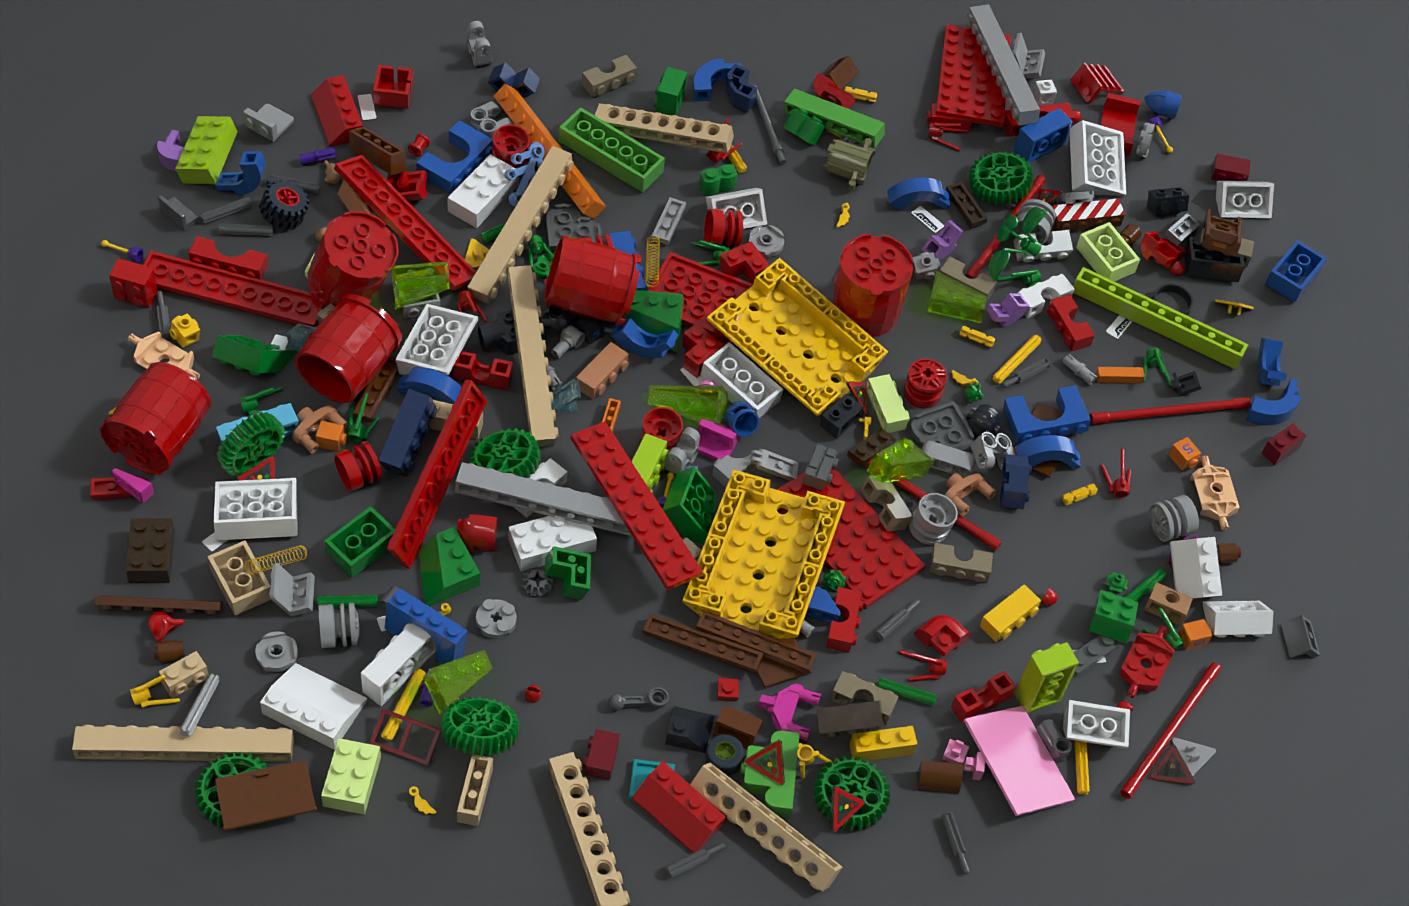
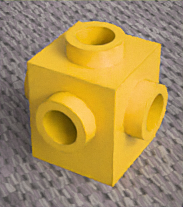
M187 313L183 316H177L171 321L170 335L184 348L199 341L200 328L196 320L192 319Z

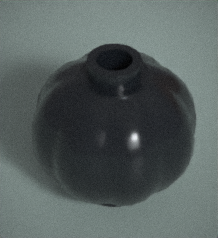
M981 404L978 408L973 406L965 418L969 421L968 425L973 435L977 438L984 432H990L995 436L1001 428L998 425L999 414L997 410L988 404Z

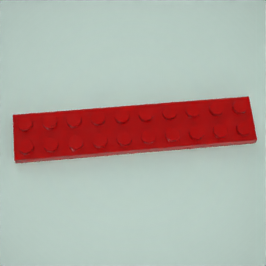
M363 155L335 164L334 170L452 291L470 284L476 271Z
M150 251L143 264L144 266L154 268L158 289L315 329L318 323L317 313L325 307L311 292Z
M465 380L460 388L459 395L452 405V410L444 423V427L436 440L432 453L428 457L425 468L421 472L419 481L413 489L412 496L405 506L404 513L387 547L389 552L402 566L409 569L413 565L487 403L486 398L472 380Z
M604 421L571 434V441L666 590L668 591L701 577L703 574L702 569L607 423Z

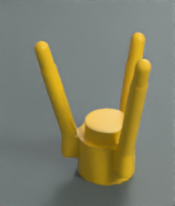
M165 675L130 689L135 705L141 704L142 708L149 705L178 703L180 699L148 701V698H151L149 688L160 683L165 678Z
M798 744L797 755L800 759L799 765L802 779L805 778V764L812 763L815 758H819L825 763L831 761L821 755L819 751H814L810 745Z

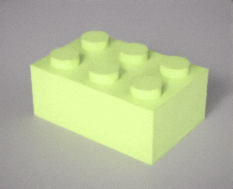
M1110 222L1082 233L1076 246L1097 274L1114 282L1135 273L1140 261L1139 257Z
M338 738L321 795L323 807L365 815L381 759L380 746Z

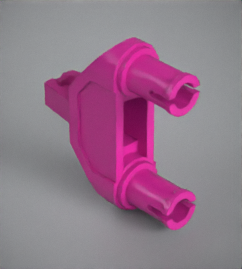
M793 684L778 692L777 696L761 695L758 707L767 710V713L771 714V720L777 731L800 733L799 739L807 741L810 728L793 724V714L797 702L800 701L818 706L821 693L806 690L800 684Z

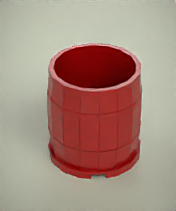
M350 211L344 213L343 216L334 218L328 224L308 271V285L314 297L325 307L330 303L335 306L339 299L346 294L359 295L371 301L384 283L388 272L396 262L398 242L394 233L391 234L390 230L385 227L386 223L379 217L367 212Z
M863 234L851 239L842 250L833 293V304L871 337H879L890 332L897 324L899 315L902 312L909 281L912 277L913 259L911 253L901 242L886 235H882L881 238L877 236L871 237V234Z
M563 235L558 242L550 266L544 293V303L564 311L597 320L611 321L616 326H622L625 322L622 315L624 312L629 313L640 274V271L636 270V263L641 264V255L637 253L628 254L617 248Z
M346 294L335 304V308L314 330L294 358L295 367L309 386L326 398L342 404L351 403L355 399L357 394L379 372L390 354L399 347V342L402 340V334L398 325L382 308L379 311L369 305L371 303L370 300L355 294Z
M152 363L126 392L112 416L105 419L99 429L101 438L114 454L120 452L126 457L125 463L144 473L161 475L165 470H169L173 459L182 451L198 429L202 419L212 405L211 398L204 386L183 369L169 363Z

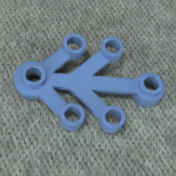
M538 142L532 143L526 152L516 153L511 156L513 164H521L524 159L529 158L527 165L505 171V178L507 180H514L517 176L523 174L517 192L509 195V203L514 207L518 204L517 197H519V200L521 199L529 179L532 181L536 174L535 164H537L539 169L543 162L542 158L545 150L543 145Z

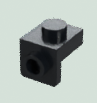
M1195 371L1177 377L1176 372L1172 373L1174 380L1171 383L1174 391L1178 390L1180 397L1201 390Z

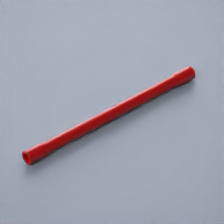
M1038 175L1035 178L1031 191L1028 192L1027 196H1023V200H1020L1011 213L1012 215L1017 217L1021 204L1026 200L1033 199L1035 194L1042 188L1046 182V178L1043 175ZM997 233L977 261L967 271L965 277L975 279L979 275L985 263L1001 243L997 239Z
M1249 397L1126 411L1090 413L1089 417L1091 424H1099L1109 421L1226 409L1250 408L1251 401Z
M874 458L864 464L880 475L886 474L891 482L919 500L927 495V493ZM957 515L955 524L980 539L982 543L991 549L998 550L1002 543L1001 540L983 531L961 515Z
M1212 662L1209 665L1202 679L1133 776L1128 779L1121 789L1120 793L1123 797L1131 799L1148 771L1208 686L1220 673L1221 666Z

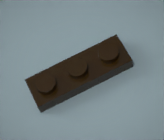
M962 181L946 186L949 197L971 228L987 223L988 218Z
M881 428L851 448L847 456L859 466H863L893 446L896 439Z

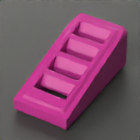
M116 468L112 470L114 482L141 503L146 502L154 494L153 485L150 482Z

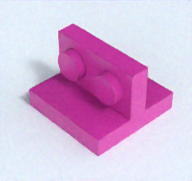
M702 419L698 427V433L700 434L698 454L717 461L719 458L722 459L726 455L730 456L741 436L724 425L710 419Z

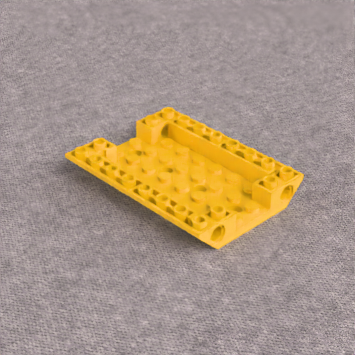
M780 258L755 278L753 286L736 300L731 297L707 317L711 324L816 416H821L826 408H831L837 398H842L846 393L849 394L852 391L849 382H862L874 371L888 353L883 346ZM749 307H755L758 311H751ZM776 330L783 331L785 335H779ZM803 354L811 355L812 359L805 358ZM831 378H837L839 383H834Z
M733 469L697 562L703 574L701 577L689 582L682 602L699 616H701L704 610L779 640L798 637L845 501L807 491L805 498L770 488L769 479ZM784 508L788 512L786 514H779L777 510ZM772 540L776 545L769 547L765 543ZM760 573L764 577L761 580H756L753 578V575ZM746 606L751 608V612L743 613L740 609Z

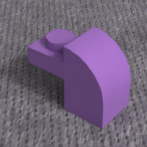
M172 130L169 136H166L164 142L158 141L157 143L160 163L165 168L176 171L175 168L184 147L180 146L179 131Z
M947 221L938 235L930 236L922 250L928 253L933 252L935 258L942 260L957 247L956 242L964 231L952 221Z
M1009 293L1001 304H989L985 309L993 321L999 322L1004 327L1020 319L1029 309L1030 305L1020 293Z

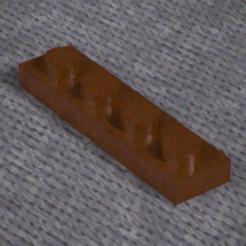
M389 356L379 372L370 381L353 412V417H358L364 394L367 393V402L361 419L372 422L399 372L396 358Z

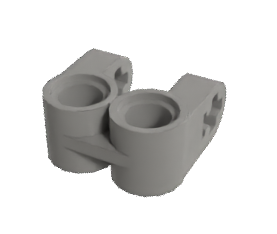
M473 21L467 28V46L469 53L472 55L473 64L475 67L492 64V49L489 41L486 40L484 27L480 21Z
M494 101L474 108L471 111V127L492 139L499 127L514 123L509 118H504L498 122L493 120L500 113V107Z
M691 427L685 428L677 446L673 447L667 455L664 467L666 470L677 474L684 471V468L689 467L694 462L699 452L700 434L697 430Z
M984 432L971 443V450L980 469H992L995 459H997L998 465L1002 470L1005 454L1015 455L1010 438L1003 433H999L994 437L990 432Z

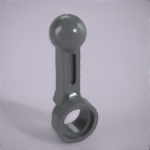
M655 687L650 690L647 696H622L614 694L609 698L608 704L613 710H621L627 707L663 708L669 700V694L665 689ZM660 696L663 702L657 703L652 697Z

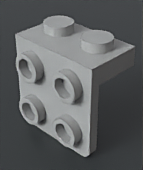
M1017 33L1012 53L1025 79L1040 77L1045 58L1044 49L1028 51L1022 33Z
M265 104L258 112L249 108L243 112L245 126L273 142L294 122L292 116L270 104Z
M278 563L273 564L270 574L271 589L269 590L271 600L290 616L312 612L315 576L310 572L293 577Z

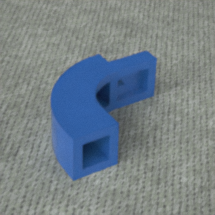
M723 58L715 59L702 65L694 77L693 102L710 101L711 85L717 81L726 80L727 74L734 64L741 67L742 64L724 63Z
M244 151L239 164L242 171L221 172L215 185L217 190H234L236 195H244L254 191L259 186L265 169V160L261 151Z
M932 178L907 179L887 190L889 204L899 210H903L908 205L917 201H930L943 209L950 207L949 194L946 190H943L940 181Z
M631 318L625 319L622 326L614 328L611 336L621 346L633 353L647 358H662L667 350L674 347L678 334L674 330L663 334H651L642 330Z
M1261 338L1258 353V378L1261 384L1280 386L1281 380L1286 381L1287 373L1282 372L1280 367L1283 341Z
M413 367L410 374H405L401 377L396 389L400 394L407 393L408 389L423 392L440 402L454 404L461 386L447 375L436 370Z
M1290 379L1284 396L1280 400L1270 401L1255 396L1246 420L1260 425H1275L1289 419L1302 397L1297 395L1299 392V388H1296L1298 380Z
M1039 436L1015 446L1017 455L1027 456L1032 467L1049 460L1062 461L1074 470L1081 467L1079 460L1081 456L1075 449L1074 441L1064 436Z

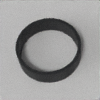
M1172 283L1164 284L1157 288L1152 298L1153 300L1157 301L1156 296L1162 292L1177 293L1188 303V310L1182 312V314L1189 315L1193 306V298L1187 289Z

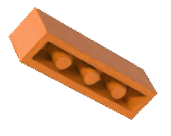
M1098 367L1095 373L1098 376L1097 383H1142L1145 377L1142 367Z
M609 398L602 422L605 421L613 432L621 401Z

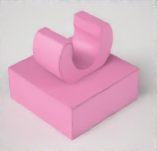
M950 739L942 760L963 764L969 746L964 745V742L959 740L954 741Z
M977 752L975 759L966 757L963 770L973 772L972 779L980 781L984 773L985 759L981 752Z

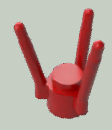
M729 118L725 120L724 124H728ZM742 143L731 148L728 153L709 150L707 157L712 162L717 163L720 159L724 160L728 155L741 147Z
M935 122L930 123L928 136L932 137V141H937L960 151V148L938 137H942L943 131L969 133V130L948 128L960 127L961 124Z
M463 291L458 295L459 302L456 304L458 312H462L463 308L465 310L472 309L474 313L478 311L485 322L488 321L470 291Z
M1121 448V478L1116 479L1113 485L1104 464H1101L1102 472L1109 486V493H1113L1116 498H1124L1130 494L1131 470H1128L1125 480L1124 448Z
M899 650V654L929 662L928 672L932 674L910 677L908 681L939 680L940 675L945 676L947 660L930 658Z

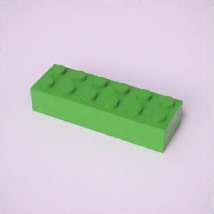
M581 107L559 127L560 143L642 193L664 172V157Z

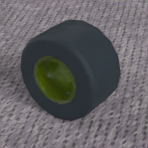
M731 735L716 736L707 746L706 764L712 763L727 776L733 775L741 767L744 757L743 746L737 738Z

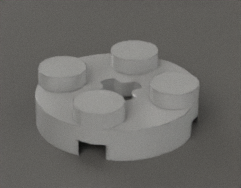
M1144 124L1136 155L1147 157L1155 124Z
M1094 190L1058 194L1059 201H1061V204L1076 203V199L1078 202H1091L1094 198Z
M757 226L750 232L749 242L752 241L764 259H771L772 256L778 255L783 250L784 235L781 230L774 226ZM763 239L770 240V242L766 243L763 241Z
M487 599L477 610L476 625L486 637L493 639L502 638L503 635L510 634L516 626L517 616L515 608L506 601ZM499 616V618L502 619L497 620V622H493L492 617Z
M268 633L262 637L263 640L259 644L257 643L255 649L256 659L264 671L280 672L291 668L295 664L298 656L297 644L293 638L291 639L289 636H286V633ZM276 648L282 651L279 655L272 654Z

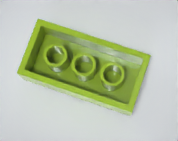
M197 117L175 168L183 184H216L238 132L231 117Z
M645 434L632 463L653 494V485L657 486L660 479L659 473L665 470L664 467L669 450L666 449L667 441Z
M1068 642L1061 645L1057 643L1047 650H1037L1031 654L1015 691L1019 703L1027 713L1062 700L1079 664Z

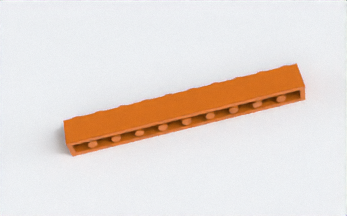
M504 84L494 95L495 99L514 124L521 126L527 131L530 136V145L535 142L543 145L545 150L542 158L543 161L552 146L562 149L519 92L511 86ZM573 164L571 171H568L565 175L562 187L583 214L595 219L607 206Z

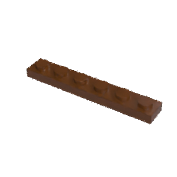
M108 595L95 596L94 603L95 605H101V609H113V605L121 606L122 610H134V606L142 607L143 611H155V607L163 608L164 612H176V608L184 609L185 613H196V609L205 610L204 613L217 614V610L223 609V601Z
M704 610L696 625V630L763 653V657L809 674L817 655Z
M651 613L643 628V634L753 673H757L763 659L762 652Z

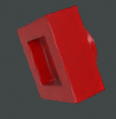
M718 678L717 700L738 701L739 679Z

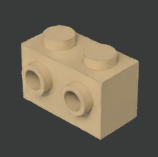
M197 651L159 671L160 676L165 675L161 682L171 698L200 684L209 676L207 666Z

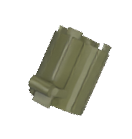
M870 138L865 139L864 147L833 139V144H830L828 148L827 163L823 165V170L850 179L849 191L855 190L856 183L864 185L872 156H875L876 151L871 149L872 140Z

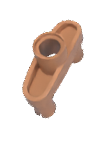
M332 405L324 406L315 412L309 407H305L297 415L300 425L295 429L292 439L313 454L319 449V444L309 435L319 428L321 421L344 425V429L347 427L348 422L337 413V410Z
M955 473L946 483L949 490L945 496L956 505L958 513L961 516H965L969 512L970 506L961 500L962 498L978 490L988 500H991L996 495L997 490L991 487L986 482V479L978 473L965 478Z

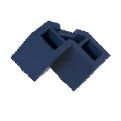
M504 62L493 68L488 83L496 91L504 84H507L516 89L524 99L535 93L540 78L530 68L516 73Z
M734 64L727 74L725 89L732 106L748 113L756 101L757 87L748 84L750 70Z
M1005 454L1002 466L1003 482L999 496L1001 507L1024 509L1025 502L1029 501L1030 492L1027 489L1032 465L1029 464L1027 456Z

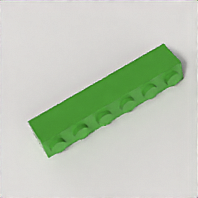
M794 88L784 101L785 114L790 115L793 109L802 108L808 112L807 115L811 118L815 116L822 120L821 124L828 131L862 144L865 143V139L870 138L872 140V148H875L885 135L884 122Z

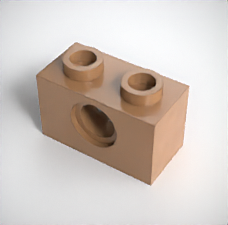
M1156 582L1144 611L1163 618L1159 612V608H1162L1169 621L1181 626L1193 598Z

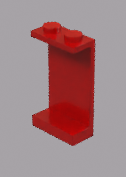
M1108 93L1104 103L1100 126L1123 132L1124 154L1130 156L1134 145L1133 135L1141 100Z

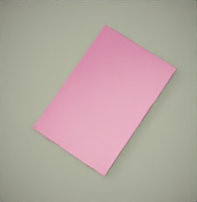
M1023 706L977 715L964 720L1015 816L1063 805L1075 800Z

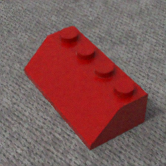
M344 75L327 78L311 93V98L329 147L350 143L349 130L363 127Z
M664 761L647 776L632 797L639 806L692 853L700 850L718 832L726 818L725 815Z

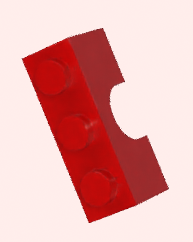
M1069 294L1051 299L1047 313L1053 319L1057 331L1063 336L1065 344L1073 352L1090 347L1095 335L1087 321L1075 323L1071 320L1075 318L1078 306Z
M461 351L453 365L454 379L472 380L477 384L504 390L509 389L513 377V362L495 358L493 365H484L477 361L476 354Z
M838 587L835 604L841 612L840 616L846 621L831 622L826 648L849 653L851 646L856 645L858 634H854L855 628L859 629L861 617H857L858 611L862 612L864 600H860L862 592Z
M1003 671L989 678L986 685L978 691L970 688L956 695L951 708L961 723H964L966 718L977 716L1011 699L1017 686L1007 672Z

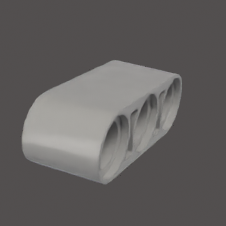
M933 441L923 443L918 458L919 462L925 466L950 474L958 473L963 478L972 475L976 462L974 455Z

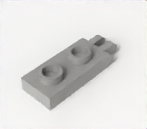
M765 449L751 451V456L753 457H751L750 462L756 464L757 469L788 481L797 479L798 462Z

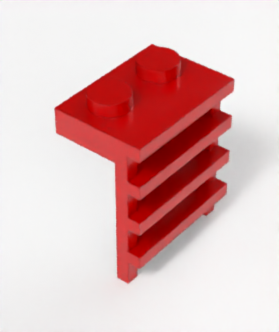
M1083 63L1070 79L1086 103H1092L1101 91L1124 93V89H1122L1105 65L1100 67L1099 64H1096L1094 67L1091 63L1089 65Z

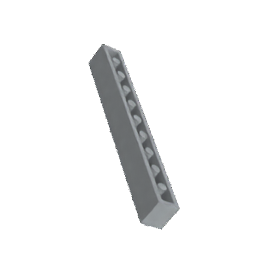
M989 4L970 7L969 14H967V22L972 27V33L977 37V43L981 46L982 54L986 56V61L991 67L992 75L996 77L997 86H1000L1002 96L1007 100V107L1011 109L1013 119H1016L1018 126L1038 123L1040 108Z
M462 462L455 484L456 493L552 517L557 516L568 521L632 536L608 497H599L588 492H579L571 488H563L551 483H543L531 478H523L511 473L479 467L471 463Z

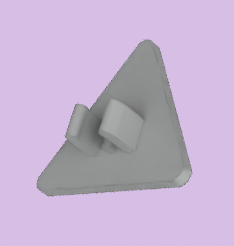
M1175 737L1172 739V744L1191 777L1216 753L1215 748Z

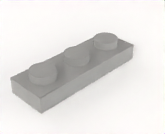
M669 198L652 234V238L658 237L660 243L669 245L686 208V202Z

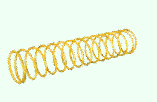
M647 238L645 283L647 286L649 285L646 282L648 281L647 279L655 278L656 276L658 277L656 279L659 284V261L658 263H656L658 265L656 266L658 268L656 269L658 272L650 273L652 275L657 273L658 275H655L654 277L650 276L649 278L647 276V269L650 266L647 264V262L650 261L648 258L656 257V255H651L656 254V252H651L649 254L648 251L651 248H657L656 246H658V257L660 256V239L658 240V244H649V240Z
M302 545L293 547V548H294V549H293V552H292V553H293V556H294V550H295V548L299 549L298 547H301ZM285 549L275 553L281 555L283 560V554L285 555L284 551L287 554V551L289 549ZM268 554V555H266V556H262V557L254 558V559H251V560H247L246 563H247L248 561H249V562L252 561V560H253V561H254V560L257 561V559H260V560H261V558H263V561H262V562H263V565H264V559H265V557H267V560H268L269 556H271V558H272L273 556H272L271 554ZM290 556V562H289V563H287V562H286L285 564L282 563L280 566L293 563V562H291V560H292V559H291V556ZM256 562L254 563V565H255V571H254V573H251L250 575H253V574H255V573H259V572H256V571L258 570L257 567H256Z

